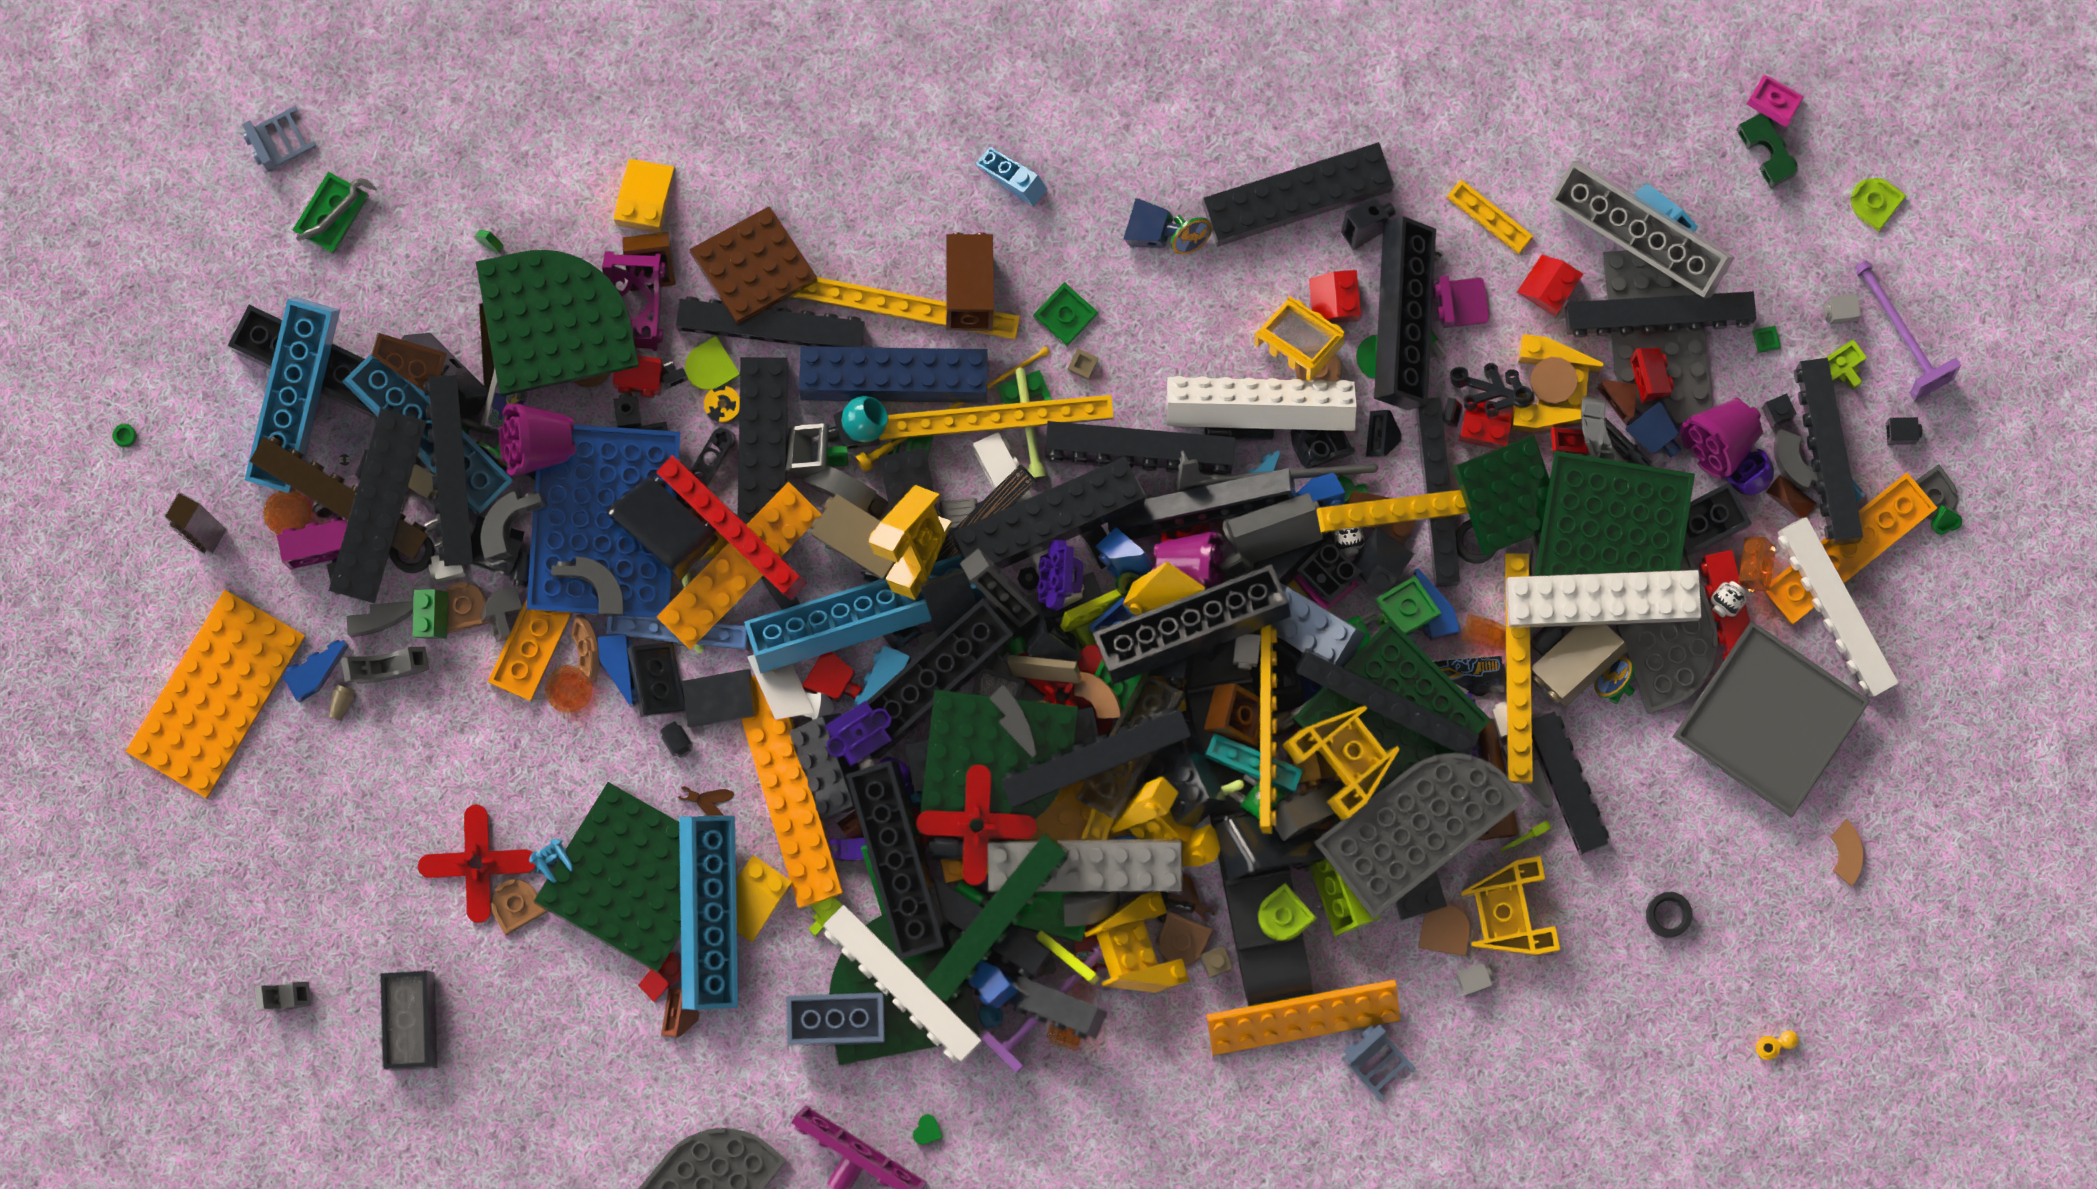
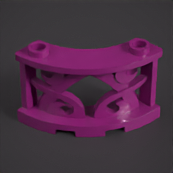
M605 251L602 265L603 274L610 279L616 288L617 282L621 281L625 284V279L628 280L625 289L622 291L618 290L621 297L625 296L630 291L632 284H634L648 301L643 311L631 320L629 314L632 330L636 326L640 334H643L642 330L645 326H648L651 330L650 338L634 337L636 348L658 351V344L663 343L660 315L662 277H665L666 270L665 263H661V254H656V256L614 255V251ZM615 265L631 266L630 272ZM636 266L652 267L653 274L651 278L645 277L644 272L646 270H642L638 277L635 276ZM654 284V294L649 289V285ZM654 310L653 322H652L651 320L646 319V318H647V317L652 313V311Z

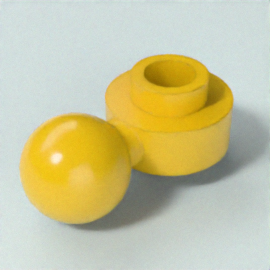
M1791 1030L1784 1031L1779 1039L1772 1036H1763L1756 1043V1052L1762 1059H1774L1778 1056L1780 1048L1794 1049L1799 1043V1037ZM1766 1043H1770L1773 1046L1772 1051L1769 1053L1764 1051Z

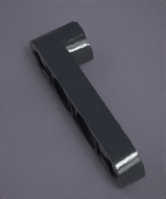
M726 428L716 429L690 471L693 474L697 472L704 474V484L706 486L709 485L730 448L734 447L736 443L734 433ZM724 433H727L726 438L728 439V442H722L720 444L719 437ZM713 444L714 446H717L718 448L722 449V453H720L716 449L710 448L711 445ZM709 452H714L717 456V460L713 465L705 463V455ZM677 493L676 500L682 504L684 500ZM687 502L685 503V505H683V506L686 507L687 509H692V508H693V507H692L689 503H687Z

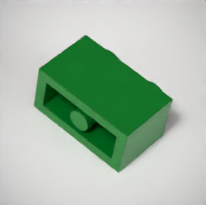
M435 589L414 590L412 637L447 639L448 592Z

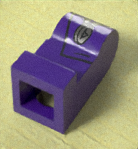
M864 838L828 840L834 860L865 861L861 847L866 845Z

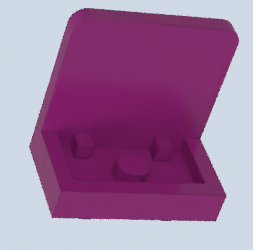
M1449 276L1439 277L1437 284H1434L1435 297L1439 298L1440 307H1437L1439 321H1442L1443 328L1485 324L1488 322V306L1484 280L1482 278L1449 281Z

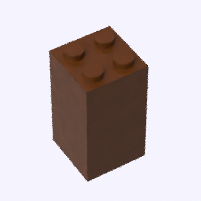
M961 232L946 234V331H993V234L983 232L976 234H963Z

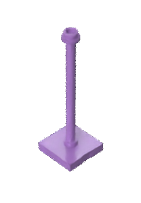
M1867 260L1863 261L1855 267L1857 275H1863L1925 372L1913 384L1914 386L1910 391L1913 400L1916 401L1954 380L1961 367L1958 359L1954 358L1938 368L1932 367L1871 272L1873 265Z
M1099 944L1091 948L1094 952L1083 962L1089 969L1100 958L1104 960ZM1074 971L1057 991L1067 994L1082 976ZM1034 1014L1008 1041L1005 1040L1001 1043L990 1032H987L982 1037V1040L1016 1073H1019L1024 1065L1012 1053L1019 1042L1039 1023V1021L1033 1019Z

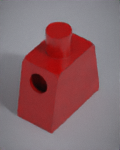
M833 652L819 656L802 684L803 689L815 694L817 692L823 693L836 702H839L844 694L855 700L863 689L852 682L856 675L855 671Z

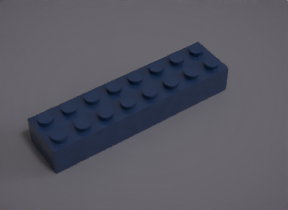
M800 347V400L851 401L857 397L867 396L875 398L880 402L987 403L988 349Z

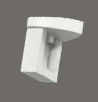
M805 691L814 713L802 716L811 717L812 720H815L821 716L830 715L834 711L835 707L828 696L820 692L815 694Z

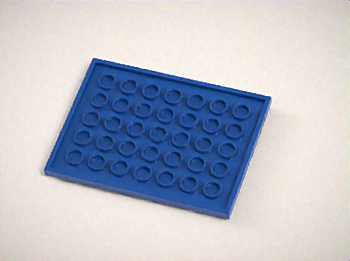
M574 425L571 434L572 441L575 442L576 446L575 454L570 455L566 462L536 470L534 492L546 497L548 507L533 511L526 609L599 615L598 594L589 582L579 578H552V565L557 566V562H571V566H576V557H584L606 567L617 580L623 599L622 616L657 618L670 603L672 570L664 566L659 559L633 536L625 532L623 528L618 527L608 516L606 510L648 476L652 479L655 476L658 477L666 485L664 489L676 499L677 492L656 472L672 455L679 460L681 432Z

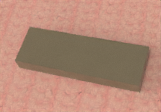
M1009 655L1007 661L1011 674L1015 677L1079 683L1081 680L1077 662Z

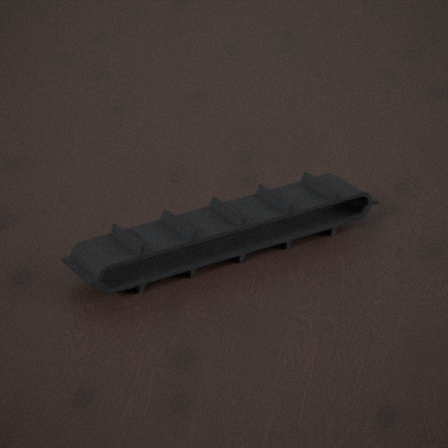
M1236 638L1211 662L1199 653L1192 655L1194 660L1190 685H1184L1191 722L1205 753L1213 737L1211 733L1204 730L1215 686L1237 684L1255 695L1250 670L1238 669V665H1233ZM1261 731L1257 746H1244L1261 752ZM1208 759L1221 787L1241 780L1244 783V787L1238 790V792L1244 796H1247L1254 788L1253 785L1244 780V773ZM1228 794L1225 795L1227 801L1210 814L1211 826L1215 829V825L1223 822V817L1234 814L1237 815V818L1253 815L1243 809L1241 803ZM1220 850L1218 860L1248 1007L1313 995L1303 932L1291 940H1274L1262 931L1258 920L1262 902L1284 883L1294 892L1290 867L1264 871L1252 876L1251 874H1246L1239 880L1229 881Z

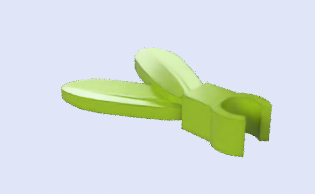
M1545 820L1531 828L1529 833L1503 847L1500 852L1510 847L1513 848L1531 837L1534 839L1552 827Z

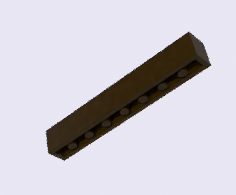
M271 436L270 439L263 437L249 462L346 520H349L358 486L353 484L352 488L344 484V478L334 472L330 476L323 471L324 466L314 460L311 463L302 459L304 454L294 448L288 451L282 447L284 442L274 436ZM401 513L392 547L415 559L429 534L425 532L426 527L416 521L412 525L405 520L406 515Z

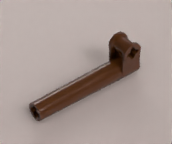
M1491 719L1478 734L1482 758L1506 775L1494 719ZM1513 810L1487 832L1478 837L1477 840L1485 841L1519 835L1515 811Z

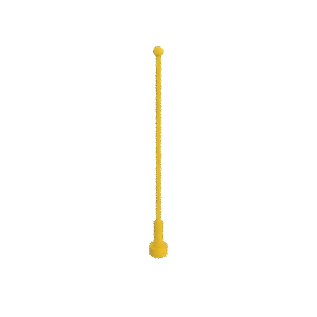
M1042 347L1039 353L988 383V389L1015 373L1017 368H1023L1039 357L1047 356L1050 353L1049 348ZM958 402L946 410L956 409L965 403ZM908 438L897 439L892 443L889 441L868 455L862 452L855 457L863 472L866 473L873 468V462L894 450V446Z

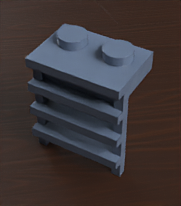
M296 106L256 126L250 120L242 124L245 130L242 135L247 145L252 144L255 152L252 153L257 164H263L268 172L317 146L315 141L306 145L291 117V114L298 111ZM285 117L301 145V148L293 151L278 122ZM273 123L289 152L288 155L282 158L266 129L267 126Z
M1379 1024L1376 1028L1371 1025L1361 1034L1364 1039L1358 1044L1353 1041L1343 1051L1346 1055L1342 1059L1372 1093L1382 1101L1384 1097L1378 1090L1405 1066L1412 1072L1416 1068L1384 1034L1386 1031ZM1387 1044L1393 1051L1364 1076L1359 1068ZM1397 1055L1403 1062L1374 1087L1369 1079Z

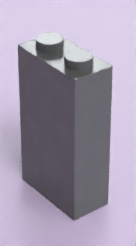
M1307 493L1228 520L1237 554L1240 552L1254 564L1323 540L1317 516V509L1319 508L1317 500L1312 501L1310 494Z

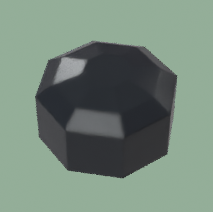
M1028 566L1020 570L1017 580L1021 588L1030 591L1038 587L1039 576L1035 568Z

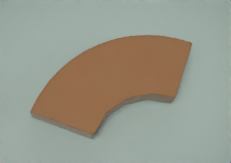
M576 615L571 637L577 645L579 654L578 668L589 679H597L599 672L597 640L584 615Z
M1080 672V682L1074 683V695L1089 700L1096 709L1097 718H1123L1121 704L1114 690L1100 677Z
M1846 819L1830 837L1838 851V860L1833 872L1849 886H1852L1862 869L1863 847L1856 829Z

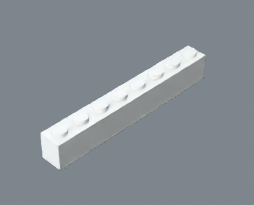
M998 432L973 443V452L993 490L1020 465L1016 457H1011L1009 453L1011 448L1005 437L1001 438ZM1028 490L1015 504L1031 498L1030 491ZM1048 549L1029 557L1038 576L1040 575L1038 568L1040 556L1047 554ZM1082 592L1072 593L1071 597H1066L1062 608L1082 599Z
M1801 518L1778 531L1779 537L1777 539L1783 550L1787 549L1791 556L1789 558L1791 566L1795 571L1798 570L1802 576V579H1800L1802 586L1807 592L1810 591L1814 598L1812 603L1818 612H1822L1825 618L1823 623L1830 633L1833 632L1836 638L1835 645L1840 653H1844L1848 659L1846 662L1848 669L1858 677L1860 681L1858 686L1861 692L1869 697H1874L1898 684L1895 675L1808 518Z

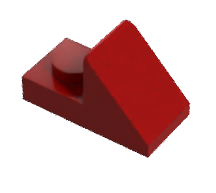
M1551 428L1553 455L1554 451L1578 455L1590 453L1586 446L1583 430Z
M671 952L660 971L656 973L650 970L638 986L655 1002L682 976L681 961Z

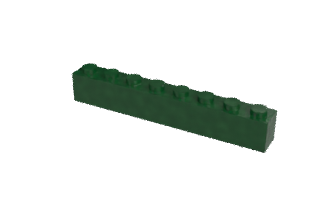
M1045 832L923 984L945 1002L949 997L955 999L963 989L960 986L965 978L969 981L978 969L974 966L978 961L985 962L993 952L990 949L991 945L995 941L999 944L1008 933L1004 930L1008 924L1012 923L1015 925L1023 915L1020 909L1025 904L1027 906L1032 904L1038 896L1034 893L1040 885L1044 888L1053 877L1050 875V872L1054 867L1060 869L1068 859L1065 856L1068 849Z

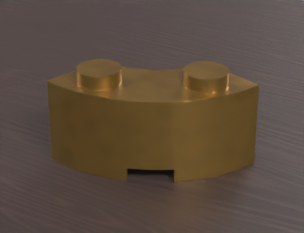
M1316 750L1307 759L1298 764L1293 760L1294 766L1303 770L1298 783H1305L1306 787L1320 784L1319 780L1332 777L1333 781L1342 780L1319 750Z

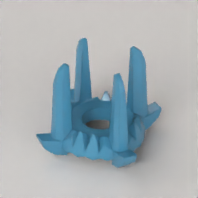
M558 838L551 840V843L539 852H533L529 860L530 863L533 862L536 866V873L542 872L546 878L554 883L556 880L548 866L551 865L553 867V862L557 864L559 858H561L570 871H573L572 864L565 853L566 848L562 844L563 840Z

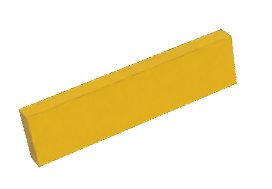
M1462 179L1446 197L1518 255L1534 237Z

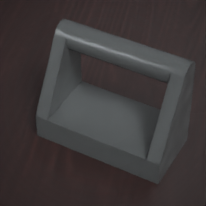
M828 424L800 425L789 428L785 471L800 478H806L826 469ZM819 435L817 462H810L812 438Z

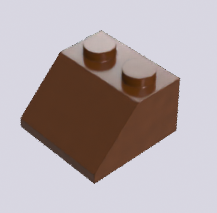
M669 231L623 237V255L656 256V254H661V263H665L666 266L665 277H662V287L676 285ZM625 266L626 270L630 272L631 266ZM636 266L635 276L638 277L642 270H646L644 272L645 277L651 278L653 274L652 267ZM632 284L630 291L640 290L634 284ZM654 284L649 285V289L654 288Z
M1237 684L1215 686L1204 730L1212 735L1215 733L1240 744L1257 746L1261 731V698Z

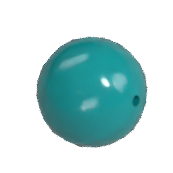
M867 396L852 399L843 409L842 427L851 439L864 443L878 439L886 430L888 415L884 406L877 399Z

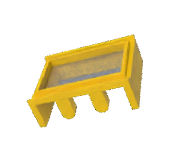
M1288 296L1284 304L1255 332L1254 345L1259 347L1263 342L1269 344V352L1273 357H1277L1280 352L1288 357V366L1291 369H1295L1298 365L1307 369L1306 380L1310 382L1342 348L1345 332L1337 324H1332L1324 319L1320 313L1313 312L1307 308L1302 301Z

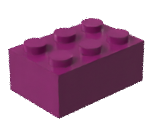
M342 517L328 520L329 523L327 524L310 523L305 525L306 528L304 529L288 528L283 530L282 534L276 535L282 563L291 570L338 558L348 521L346 519L343 520Z

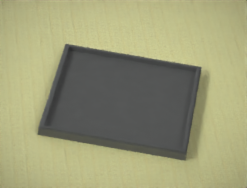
M1751 621L1672 738L1792 818L1870 703V700Z

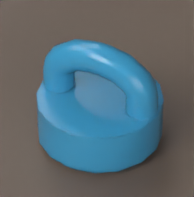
M984 1005L978 1010L979 1020L987 1029L997 1027L1003 1021V1014L1000 1008L997 1009L992 1005Z

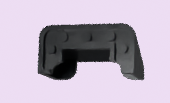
M648 476L615 501L606 510V513L618 527L623 528L625 532L633 536L659 559L664 566L672 570L671 573L678 580H681L719 540L714 534L716 529L708 521L701 522L664 489L666 485L658 477L655 476L652 479Z
M1236 814L1222 818L1223 822L1215 825L1229 881L1239 880L1246 874H1251L1252 876L1260 872L1288 867L1296 868V870L1306 869L1326 860V857L1314 843L1319 838L1313 829L1283 841L1274 825H1272V833L1263 834L1260 827V819L1254 815L1237 818Z

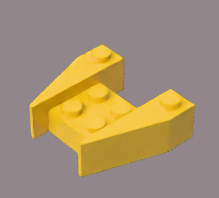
M1523 334L1519 345V363L1537 365L1540 361L1549 357L1563 358L1576 371L1577 387L1572 396L1561 403H1545L1537 397V405L1532 404L1526 408H1519L1514 405L1511 430L1536 433L1551 430L1553 427L1561 428L1581 424L1583 396H1586L1589 371L1600 372L1603 368V363L1548 337Z
M916 485L880 522L877 529L871 533L868 541L875 555L896 562L889 569L886 578L891 591L916 600L921 592L919 583L928 580L952 524L950 520L939 517L936 513L934 505L939 499L940 494Z
M1366 706L1306 727L1282 745L1296 764L1303 762L1316 750H1319L1343 780L1346 786L1327 801L1341 820L1349 818L1368 802L1399 751L1397 746L1385 752L1358 718L1367 709Z
M1163 777L1147 782L1120 811L1109 831L1113 834L1128 828L1139 840L1182 839L1183 867H1199L1213 862L1221 850L1216 830L1210 824L1193 830L1190 826L1175 823L1170 808L1178 792Z
M1541 856L1517 860L1461 892V897L1475 896L1483 940L1472 942L1471 948L1530 956L1560 951L1556 927L1532 931L1527 911L1523 885L1545 881Z
M1160 891L1142 894L1123 903L1113 915L1100 921L1085 933L1086 937L1097 935L1111 978L1102 982V986L1157 993L1190 981L1182 958L1158 965L1144 922L1167 913Z

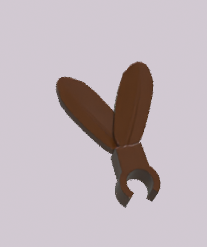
M683 786L681 787L682 790H687L689 796L687 798L678 796L681 801L697 803L707 816L723 815L722 812L713 803L728 801L734 796V792L728 789H719L699 795V793Z
M1183 873L1182 891L1185 897L1169 893L1168 898L1180 902L1184 900L1195 904L1194 911L1201 917L1203 922L1208 923V920L1204 919L1203 914L1208 911L1212 913V916H1215V913L1212 909L1206 908L1203 904L1199 903V898L1191 878Z

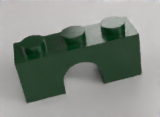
M1759 113L1739 124L1736 131L1747 150L1753 146L1762 145L1770 151L1771 159L1763 163L1759 170L1771 189L1794 177L1798 172V164L1792 155L1789 156L1786 151L1784 139L1776 134L1772 119Z

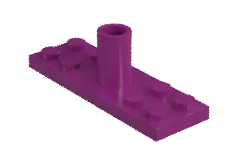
M807 1105L791 1121L798 1132L804 1135L809 1134L815 1138V1142L824 1148L829 1147L843 1156L827 1182L831 1189H851L863 1169L877 1177L876 1180L881 1185L891 1186L894 1189H923L927 1181Z

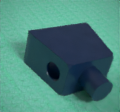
M1135 198L1123 239L1132 247L1164 248L1168 237H1172L1181 225L1173 223L1174 217L1168 210Z
M1660 399L1625 428L1632 437L1652 454L1663 448L1669 457L1672 458L1681 450L1680 446L1673 439L1680 433V428L1663 399Z

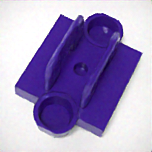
M1052 541L1049 545L1048 553L1040 556L1038 564L1040 575L1037 591L1039 593L1038 602L1046 603L1048 608L1057 611L1063 607L1066 597H1071L1072 593L1082 592L1083 562L1078 558H1074V547L1067 546L1066 541Z
M865 700L825 726L831 735V738L827 741L826 749L832 757L843 755L850 767L891 742V738L885 731L891 723L890 715L882 708L872 711Z

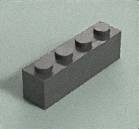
M979 548L960 563L970 581L1019 628L1038 614L1029 597Z
M1340 780L1332 784L1327 781L1320 785L1317 790L1311 788L1303 796L1298 794L1288 802L1284 800L1274 807L1277 816V824L1274 827L1283 841L1338 816L1327 801L1344 788Z

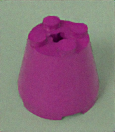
M1735 397L1728 402L1689 417L1681 425V439L1685 448L1691 449L1700 460L1697 465L1712 477L1722 479L1730 476L1737 470L1756 442L1764 434L1759 420L1761 414L1757 408H1750L1740 398Z
M507 404L502 412L506 417L503 426L499 427V445L502 462H507L509 467L507 468V473L509 475H522L563 463L569 459L570 455L575 454L576 446L575 442L572 441L571 434L574 429V421L571 417L567 418L564 414L521 404Z
M1207 532L1155 544L1154 557L1157 559L1156 567H1153L1152 570L1168 561L1204 586V590L1224 583L1225 572L1221 570L1220 563L1226 561L1225 557H1223V551L1220 550V545L1224 543L1223 537L1218 532Z

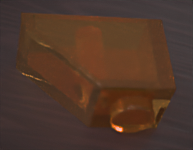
M1468 614L1465 619L1461 641L1506 652L1505 625L1492 619Z

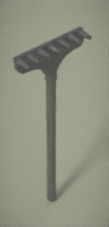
M1181 451L1174 493L1268 472L1218 476L1217 474L1204 475L1198 469V460H1188L1185 452ZM1362 464L1290 470L1293 479L1320 477L1330 473H1335L1336 476L1377 472L1378 465Z

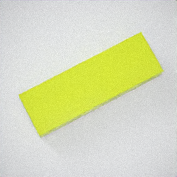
M1115 589L1064 613L1060 627L1064 632H1068L1099 618L1125 596Z
M1042 930L1038 933L1036 939L1092 985L1098 982L1100 978Z

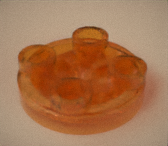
M279 490L272 494L264 505V521L269 529L277 535L282 534V531L288 528L304 529L311 519V507L308 500L301 493L295 490L290 493Z
M564 665L556 669L548 677L545 685V694L549 703L556 710L563 713H575L582 710L590 702L593 694V685L591 679L578 667Z

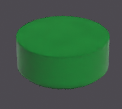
M120 424L113 430L112 438L118 446L127 448L135 443L137 433L131 425Z

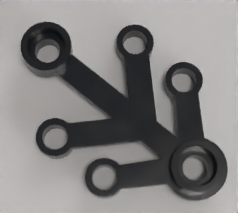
M1488 363L1484 366V375L1492 383L1469 377L1468 370L1464 367H1455L1450 371V381L1456 388L1469 386L1485 391L1480 394L1464 397V408L1468 411L1475 410L1479 403L1501 396L1506 399L1497 402L1490 401L1485 404L1486 416L1495 417L1499 414V410L1514 405L1519 408H1526L1535 401L1533 391L1527 386H1522L1519 380V372L1515 369H1510L1505 373L1506 383L1512 385L1514 390L1505 388L1498 373V366L1495 363Z

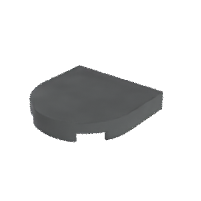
M1938 464L1915 481L1937 507L1936 510L1926 517V519L1930 520L1934 518L1941 505L1954 510L1957 503V489L1940 464Z

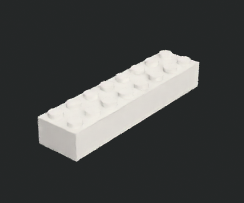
M1167 377V426L1355 431V383L1347 380L1325 381L1321 379L1309 382L1300 379L1278 380L1275 378L1264 380L1254 378L1231 379L1229 377Z
M1698 570L1508 577L1506 580L1508 628L1698 621L1701 618Z
M844 905L823 925L826 929L825 936L834 945L839 942L844 947L841 950L842 953L851 962L856 959L861 964L858 967L859 970L868 979L873 976L878 981L876 986L886 996L890 993L895 998L893 1003L903 1013L907 1010L912 1015L910 1020L919 1029L924 1026L929 1031L927 1037L936 1046L941 1043L946 1048L944 1054L953 1063L958 1060L962 1064L982 1044L981 1040Z

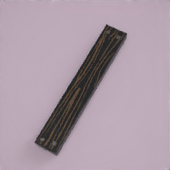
M1022 464L1005 478L946 536L935 562L960 555L953 542L954 531L1013 506L1038 482Z

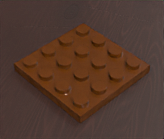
M770 206L689 249L691 256L737 325L817 282L816 274Z

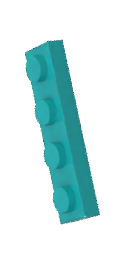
M1214 733L1205 757L1260 780L1261 752ZM1272 757V765H1276L1277 779H1272V785L1293 794L1303 770Z

